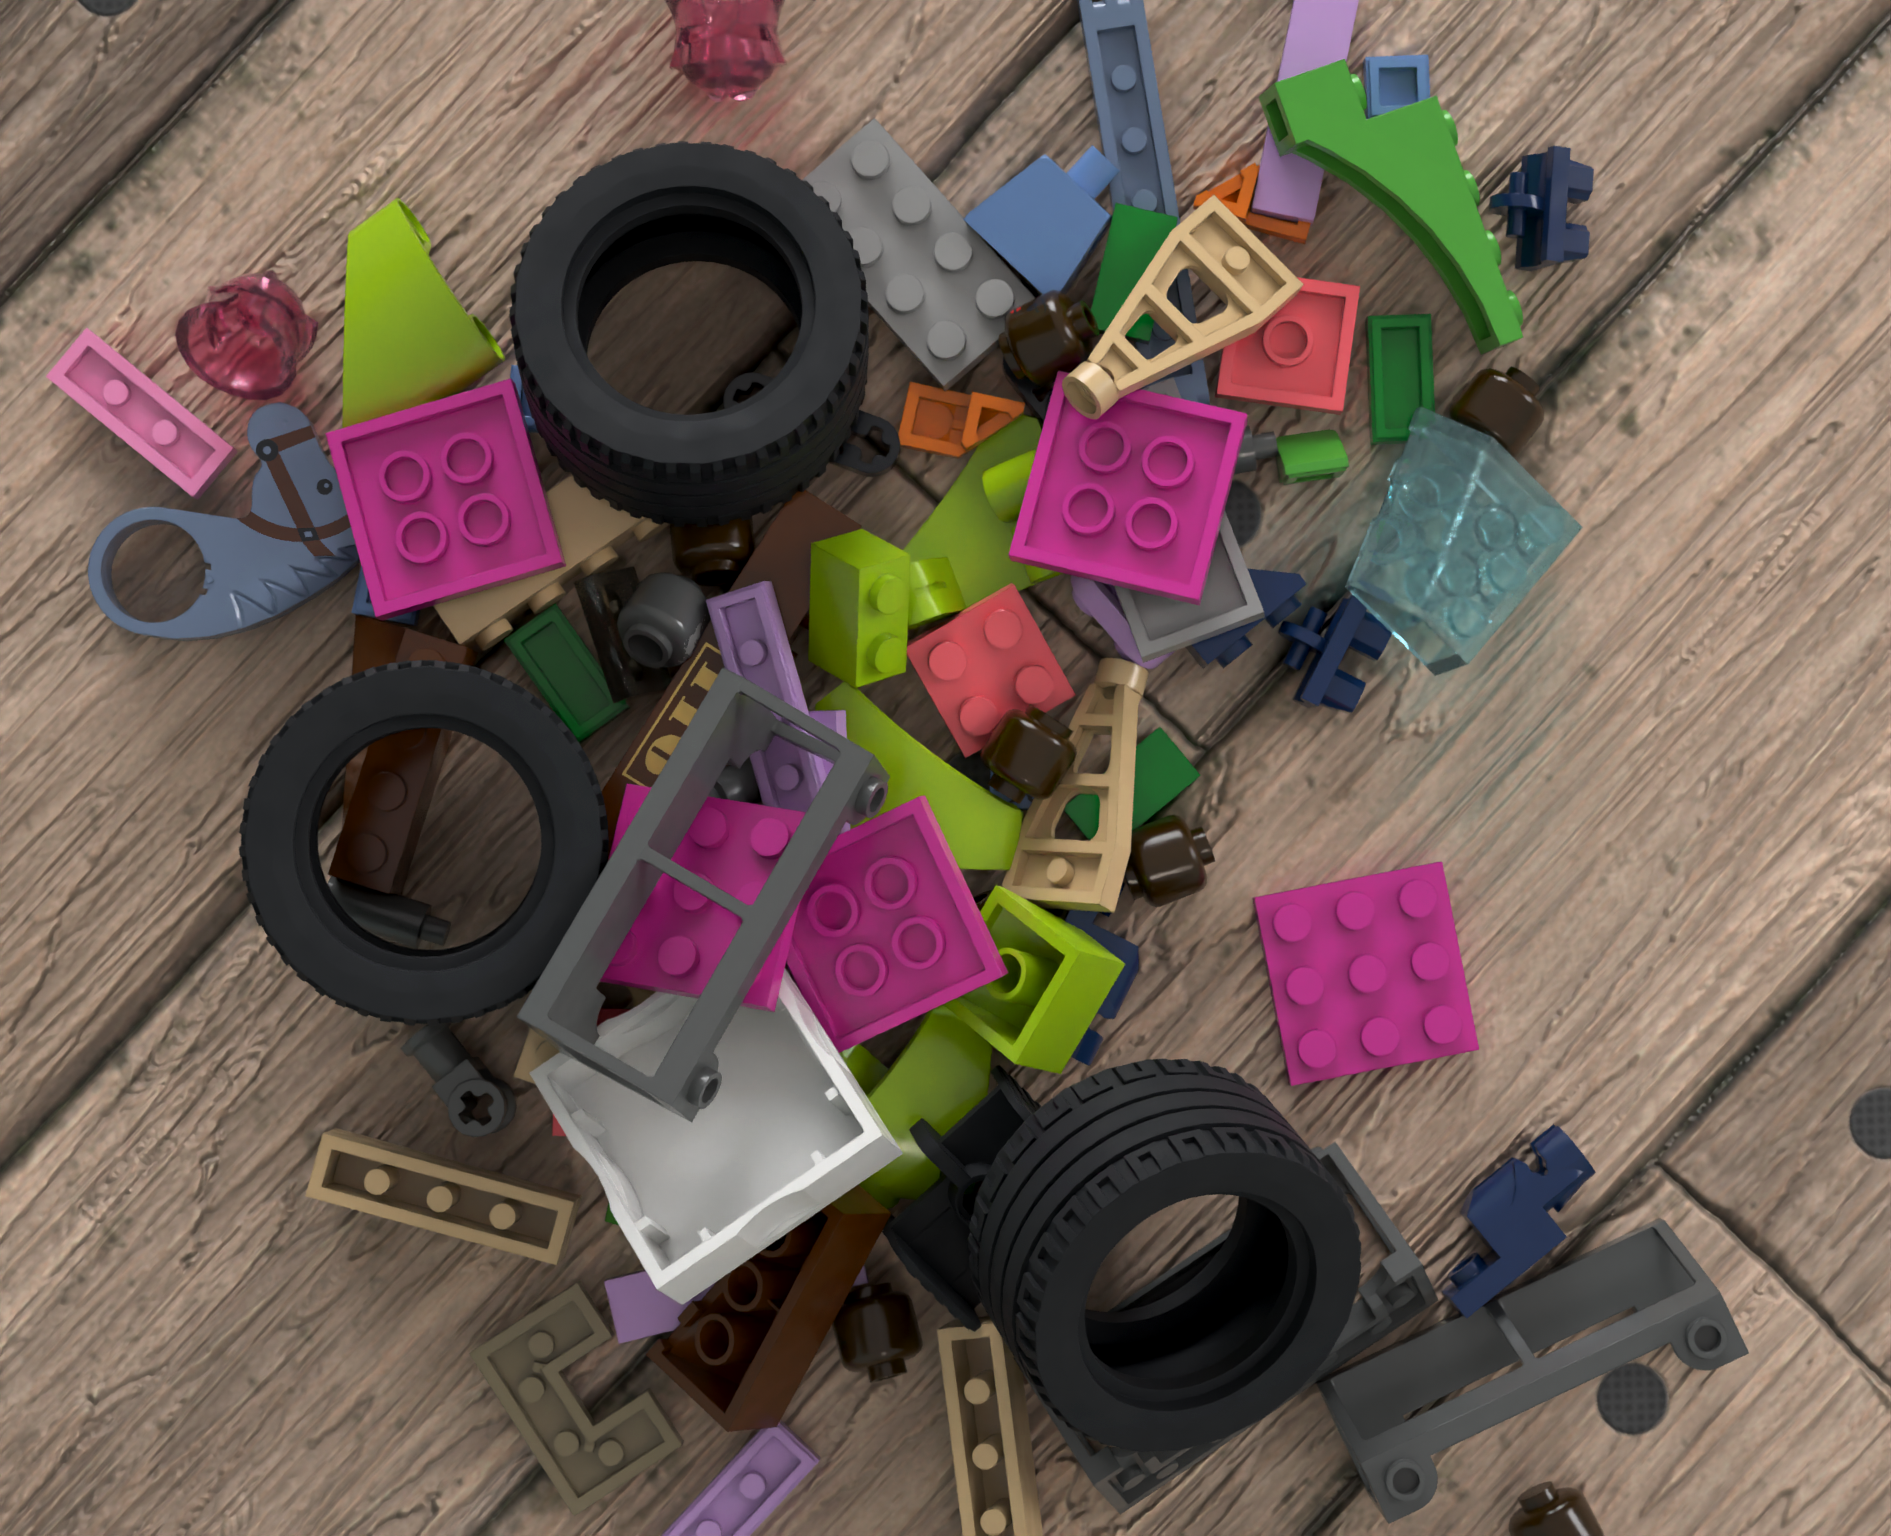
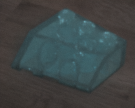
M1419 407L1415 409L1408 427L1411 433L1400 458L1395 460L1387 480L1390 482V486L1379 514L1372 518L1345 587L1436 676L1468 665L1583 527L1493 437L1424 407Z

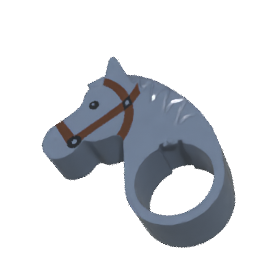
M282 402L265 405L252 414L248 423L247 437L252 450L259 457L262 465L253 480L252 507L248 516L244 518H230L163 507H143L120 515L102 530L90 553L88 579L96 603L109 619L128 631L154 638L178 641L219 639L256 629L289 614L334 586L360 562L336 470L323 449L313 423L296 407ZM160 524L180 527L193 537L202 552L204 562L211 565V570L205 569L203 588L208 589L206 595L200 594L195 603L186 612L174 619L154 623L143 622L125 610L114 592L111 573L115 555L122 543L142 528Z

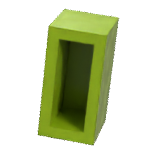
M864 529L811 543L808 661L855 688L906 672L911 554Z

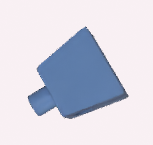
M1093 145L1067 173L1049 156L1044 154L970 211L963 220L1042 294L1057 290L1066 295L1111 225L1113 216L1095 198L1120 170Z

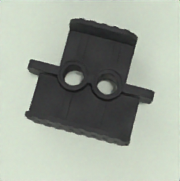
M1000 1065L991 1070V1074L998 1083V1086L943 1136L923 1118L909 1129L922 1152L941 1170L940 1178L896 1218L891 1214L882 1231L907 1271L914 1278H917L921 1285L928 1292L930 1291L941 1305L944 1304L948 1311L961 1321L964 1327L974 1332L982 1326L974 1310L981 1302L978 1297V1290L971 1278L972 1271L969 1268L971 1251L968 1248V1237L970 1234V1221L974 1214V1204L979 1192L971 1195H965L964 1193L973 1183L984 1181L1001 1148L1024 1121L1042 1107Z

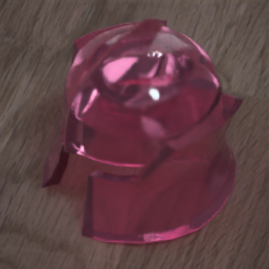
M664 0L671 12L676 27L674 54L669 68L682 71L686 79L705 91L712 101L722 102L728 96L739 102L747 101L755 95L760 85L770 79L775 68L787 65L778 34V21L785 0Z
M269 270L264 273L240 275L220 286H208L205 303L187 310L179 319L175 338L178 349L186 364L200 379L214 388L233 396L249 400H268L282 395L291 387L296 377V364L301 362L313 348L317 337L318 322L306 315L305 308L298 295L279 279L274 270Z

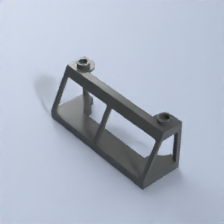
M722 667L524 1003L517 1018L561 1053L680 1117L693 1122L699 1109L706 1108L714 1100L721 1085L722 1075L718 1072V1058L713 1053L845 822L856 825L865 817H874L883 806L888 793L887 782L890 779L889 774L874 754L746 678ZM772 712L776 713L777 715L781 716L782 718L786 719L787 721L791 722L792 724L796 725L802 730L808 732L814 737L777 720ZM774 736H777L834 765L755 902L752 905H747L673 862L671 858L726 764L728 763L740 769L751 754L758 750L765 752ZM665 873L742 918L743 922L655 1075L649 1077L594 1045L600 1036L597 1032L598 1015L606 999L596 989V986L661 875Z
M1336 1142L1325 1149L1316 1147L1311 1150L1327 1168L1345 1195L1350 1194L1354 1197L1391 1252V1255L1380 1262L1381 1264L1376 1274L1358 1289L1362 1299L1353 1304L1348 1322L1327 1359L1298 1392L1276 1409L1438 1301L1422 1263ZM1231 1229L1108 1312L1127 1311L1143 1307L1181 1288L1200 1273L1214 1258L1225 1243ZM1013 1357L1093 1486L1119 1514H1122L1257 1423L1255 1422L1223 1439L1183 1450L1138 1452L1106 1446L1095 1453L1081 1432L1067 1427L1065 1422L1060 1421L1052 1409L1044 1403L1015 1357Z
M1659 1218L1494 1296L1467 1319L1460 1313L1455 1314L1328 1374L1316 1382L1370 1499L1388 1524L1423 1508L1433 1498L1438 1484L1437 1470L1431 1458L1433 1454L1668 1343L1671 1344L1675 1354L1683 1363L1691 1368L1704 1371L1717 1369L1749 1354V1351L1720 1291L1666 1221ZM1631 1307L1634 1311V1314L1541 1358H1535L1533 1355ZM1519 1360L1521 1361V1367L1405 1421L1403 1415Z

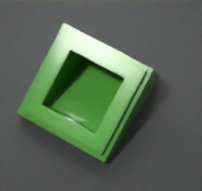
M1328 429L1276 438L1278 456L1276 457L1279 483L1283 482V485L1339 478L1349 467L1348 456L1335 430Z

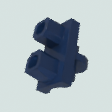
M1551 146L1548 147V151L1545 153L1522 156L1521 172L1510 173L1509 193L1496 194L1490 197L1489 211L1493 214L1507 216L1506 237L1517 238L1515 269L1535 271L1559 263H1569L1585 259L1589 254L1590 232L1587 230V226L1566 223L1567 203L1579 204L1588 201L1593 191L1594 169L1570 160L1571 148Z
M1351 595L1349 599L1342 598L1323 637L1319 636L1318 633L1328 614L1315 607H1310L1301 626L1288 621L1282 622L1278 634L1292 642L1283 661L1284 665L1300 671L1309 651L1315 653L1292 700L1307 708L1318 707L1320 704L1326 708L1344 713H1352L1366 683L1338 669V666L1347 648L1373 661L1378 660L1393 633L1389 626L1366 611L1370 604L1369 602L1355 595Z

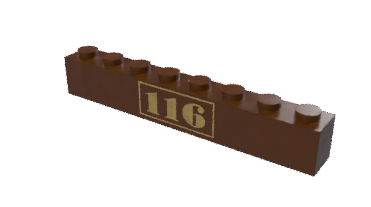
M798 491L792 496V500L784 504L729 592L762 581H772L791 647L803 627L809 630L811 543L863 529L862 525L808 491ZM711 620L692 656L682 664L601 791L608 820V859L626 785L633 784L646 787L654 785L722 667L725 668ZM791 650L795 662L798 654Z

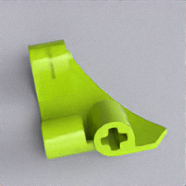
M399 198L393 200L348 234L344 311L342 428L456 395L505 361L501 348L486 326L474 314H467L429 256L431 241L426 231L412 211Z
M1023 414L978 445L947 494L903 549V551L911 554L908 630L953 616L1010 583H1013L1017 590L1021 591L1064 574L1011 561L1008 555L1043 428L1041 419Z
M846 682L841 683L815 704V711L846 710L847 739L874 754L890 776L887 782L888 793L879 812L872 818L865 817L856 825L850 824V830L908 801L925 795L959 869L1010 870L1023 822V811L1014 803L1003 800L947 764L900 728L858 688Z
M944 1005L938 1006L926 1013L925 1018L909 1043L867 1095V1098L903 1153L858 1184L886 1209L897 1205L900 1198L916 1200L940 1178L941 1170L922 1152L909 1129L923 1118L943 1136L988 1095L992 1045ZM975 1183L966 1189L965 1195L974 1193Z

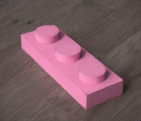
M88 328L81 333L46 375L56 386L197 500L238 452Z

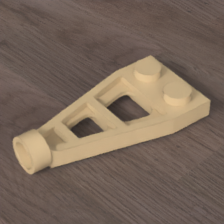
M1213 195L1170 232L1087 361L1082 362L1063 379L1062 388L1070 404L1080 414L1089 419H1098L1120 398L1255 333L1289 303L1304 284ZM1184 269H1191L1226 304V309L1224 312L1202 323H1191L1167 299V291L1179 272ZM1146 313L1176 342L1152 359H1145L1125 338L1126 333Z
M1103 658L1099 661L1094 684L1088 685L1068 727L1074 731L1069 740L1076 748V758L1050 798L1044 800L1033 799L1022 822L1016 852L1010 870L1005 872L1002 887L1041 908L1115 912L1131 852L1138 704L1143 698L1149 672L1142 666L1117 658ZM1112 735L1109 766L1105 774L1077 773L1093 736ZM1075 794L1098 795L1100 800L1099 827L1096 835L1090 841L1055 839V827L1066 804Z

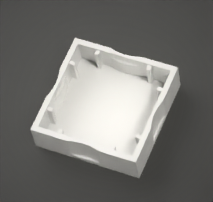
M784 969L775 1012L742 1006L738 1008L713 1052L718 1058V1072L722 1075L719 1091L709 1106L699 1109L693 1122L680 1117L561 1052L530 1072L532 1079L571 1145L585 1158L599 1177L614 1218L656 1289L681 1305L903 1154L786 969ZM656 991L633 1009L614 1018L607 1019L598 1025L597 1032L600 1036L594 1045L649 1077L654 1076L698 999Z

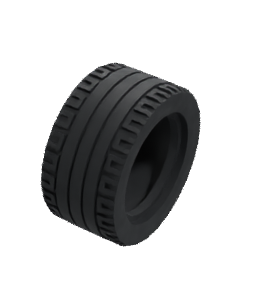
M678 141L677 143L669 144L661 143L646 149H634L633 152H628L624 155L620 154L611 158L612 161L604 165L599 164L591 168L590 172L584 176H579L573 181V186L567 191H562L555 197L554 203L551 206H547L542 213L541 222L534 225L529 232V242L524 243L520 252L522 261L516 265L513 273L515 283L511 285L512 307H510L509 318L512 326L511 334L516 361L532 418L535 421L541 438H544L551 456L557 457L559 466L565 472H570L574 477V481L581 488L587 487L590 490L591 496L598 500L605 499L609 501L610 507L617 511L624 510L630 513L631 517L638 519L642 516L650 518L653 523L660 525L663 523L674 524V527H684L685 524H697V527H707V525L718 523L722 526L729 524L731 520L741 518L744 521L752 519L751 516L757 515L760 512L765 514L772 510V506L780 502L784 504L792 500V496L798 491L804 492L810 486L811 479L820 477L825 473L828 462L836 460L841 444H846L850 438L851 426L857 423L859 407L863 404L865 397L869 358L868 293L866 292L865 275L861 270L859 252L853 249V238L848 231L843 230L840 216L837 212L830 210L829 202L823 196H817L813 192V187L807 181H801L795 172L788 168L783 169L777 166L774 160L756 155V152L734 149V146L726 144H711V142H701L699 144ZM681 262H714L740 269L765 283L780 297L791 312L798 326L799 336L792 354L778 375L761 391L744 402L727 409L705 414L681 415L656 411L637 404L617 392L600 376L588 359L587 352L590 337L603 309L623 287L649 271Z
M437 660L403 661L372 667L343 678L332 686H328L313 699L302 705V708L286 721L279 733L269 742L270 745L265 754H262L255 775L252 776L248 785L250 788L247 798L244 799L243 820L239 831L241 833L239 852L243 865L242 878L243 881H246L249 892L246 895L256 913L257 923L259 926L262 925L268 936L266 937L267 941L271 946L275 947L285 965L289 964L297 972L296 976L302 981L308 982L320 995H326L335 1000V1004L353 1009L360 1015L365 1017L370 1015L380 1018V1021L384 1022L394 1021L412 1026L415 1024H428V1026L439 1023L463 1022L464 1019L481 1017L488 1012L508 1006L509 1003L518 998L521 999L536 985L608 861V820L604 798L597 776L585 751L563 721L540 699L504 677L478 667ZM418 728H439L456 731L473 737L498 752L516 770L527 786L537 810L541 829V854L538 869L529 891L518 908L508 919L488 934L472 942L445 949L425 950L399 946L387 942L362 928L344 911L333 896L325 880L318 852V827L322 807L333 782L342 769L357 754L374 742L395 733Z
M1147 1059L1105 1069L1065 1088L1024 1121L997 1154L979 1189L974 1204V1214L969 1225L968 1248L971 1251L969 1256V1268L972 1271L971 1278L978 1290L980 1302L1025 1375L1044 1403L1052 1409L1056 1417L1060 1421H1064L1070 1429L1081 1432L1089 1440L1099 1441L1100 1444L1116 1446L1120 1449L1149 1452L1183 1450L1223 1439L1263 1419L1298 1392L1327 1359L1348 1322L1361 1273V1242L1359 1240L1360 1230L1358 1224L1354 1221L1355 1214L1353 1207L1348 1202V1197L1308 1145L1257 1087L1251 1083H1246L1238 1074L1229 1073L1226 1068L1219 1066L1210 1067L1206 1062L1190 1061L1188 1059ZM1216 1194L1239 1196L1236 1217L1225 1243L1206 1267L1188 1283L1166 1297L1136 1309L1117 1312L1085 1309L1092 1281L1102 1262L1115 1245L1138 1224L1160 1210L1189 1198Z

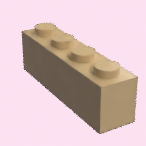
M571 475L546 492L566 567L433 605V607L460 645L472 648L478 644L482 651L503 640L514 630L509 622L529 608H531L534 614L548 609L566 595L562 585L581 572L587 578L599 574L619 558L614 551L616 548L634 536L637 537L639 542L646 541L669 524L663 523L660 525L653 523L650 518L642 516L638 519L631 517L630 513L624 510L617 511L610 507L609 501L605 499L598 500L591 496L590 490L587 487L581 488L574 481L573 475Z
M337 1128L322 1134L305 1195L313 1199L557 1265L565 1258L582 1197L571 1192Z
M990 1316L978 1317L982 1326L975 1332L964 1327L959 1319L952 1320L938 1328L937 1334L962 1535L1043 1536L1023 1373L1014 1360L1012 1352L994 1326Z

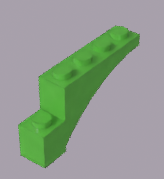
M1345 59L1275 82L1258 97L1280 157L1293 153L1348 183L1383 210L1415 242L1439 273L1462 311L1481 355L1502 348L1524 337L1520 328L1523 324L1521 305L1516 295L1505 287L1498 267L1501 265L1499 244L1493 233L1485 230L1477 209L1480 202L1477 183L1468 170H1463L1455 148L1458 144L1456 125L1450 113L1441 109L1437 95L1366 119L1364 110L1367 107V99L1364 87L1356 74H1350Z

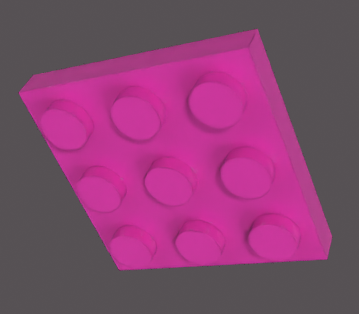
M1058 371L1008 554L1010 560L1200 606L1248 422L1247 414L1138 389L1120 398L1098 419H1089L1080 414L1070 404L1064 394L1062 381L1070 373Z
M511 378L325 433L375 617L380 621L566 567L516 384Z
M633 784L626 785L609 859L652 787ZM707 797L671 860L743 903L752 905L806 812ZM663 873L600 981L698 999L743 922L742 918ZM799 904L740 1006L775 1012Z
M925 795L908 801L837 836L800 901L786 960L801 994L839 1053L1008 974L1006 966Z
M1442 861L1252 897L1288 1084L1290 1086L1479 1050Z

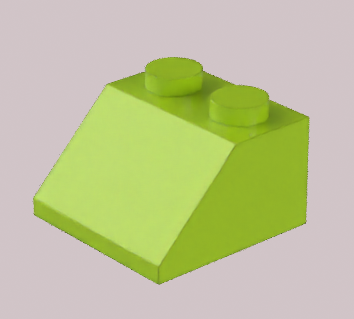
M995 885L980 913L1006 966L1008 974L943 1005L1014 1064L1061 1074L1124 968L1125 963L1083 930L1008 889Z

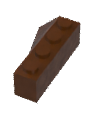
M355 615L352 675L389 663L417 660L447 661L474 667L478 652L466 646L401 626ZM418 728L395 733L363 749L346 765L342 831L328 875L384 893L402 894L453 731L439 728Z
M855 1186L722 1277L701 1300L692 1301L677 1318L681 1324L667 1339H659L646 1355L727 1432L777 1427L886 1225L891 1212L861 1186Z

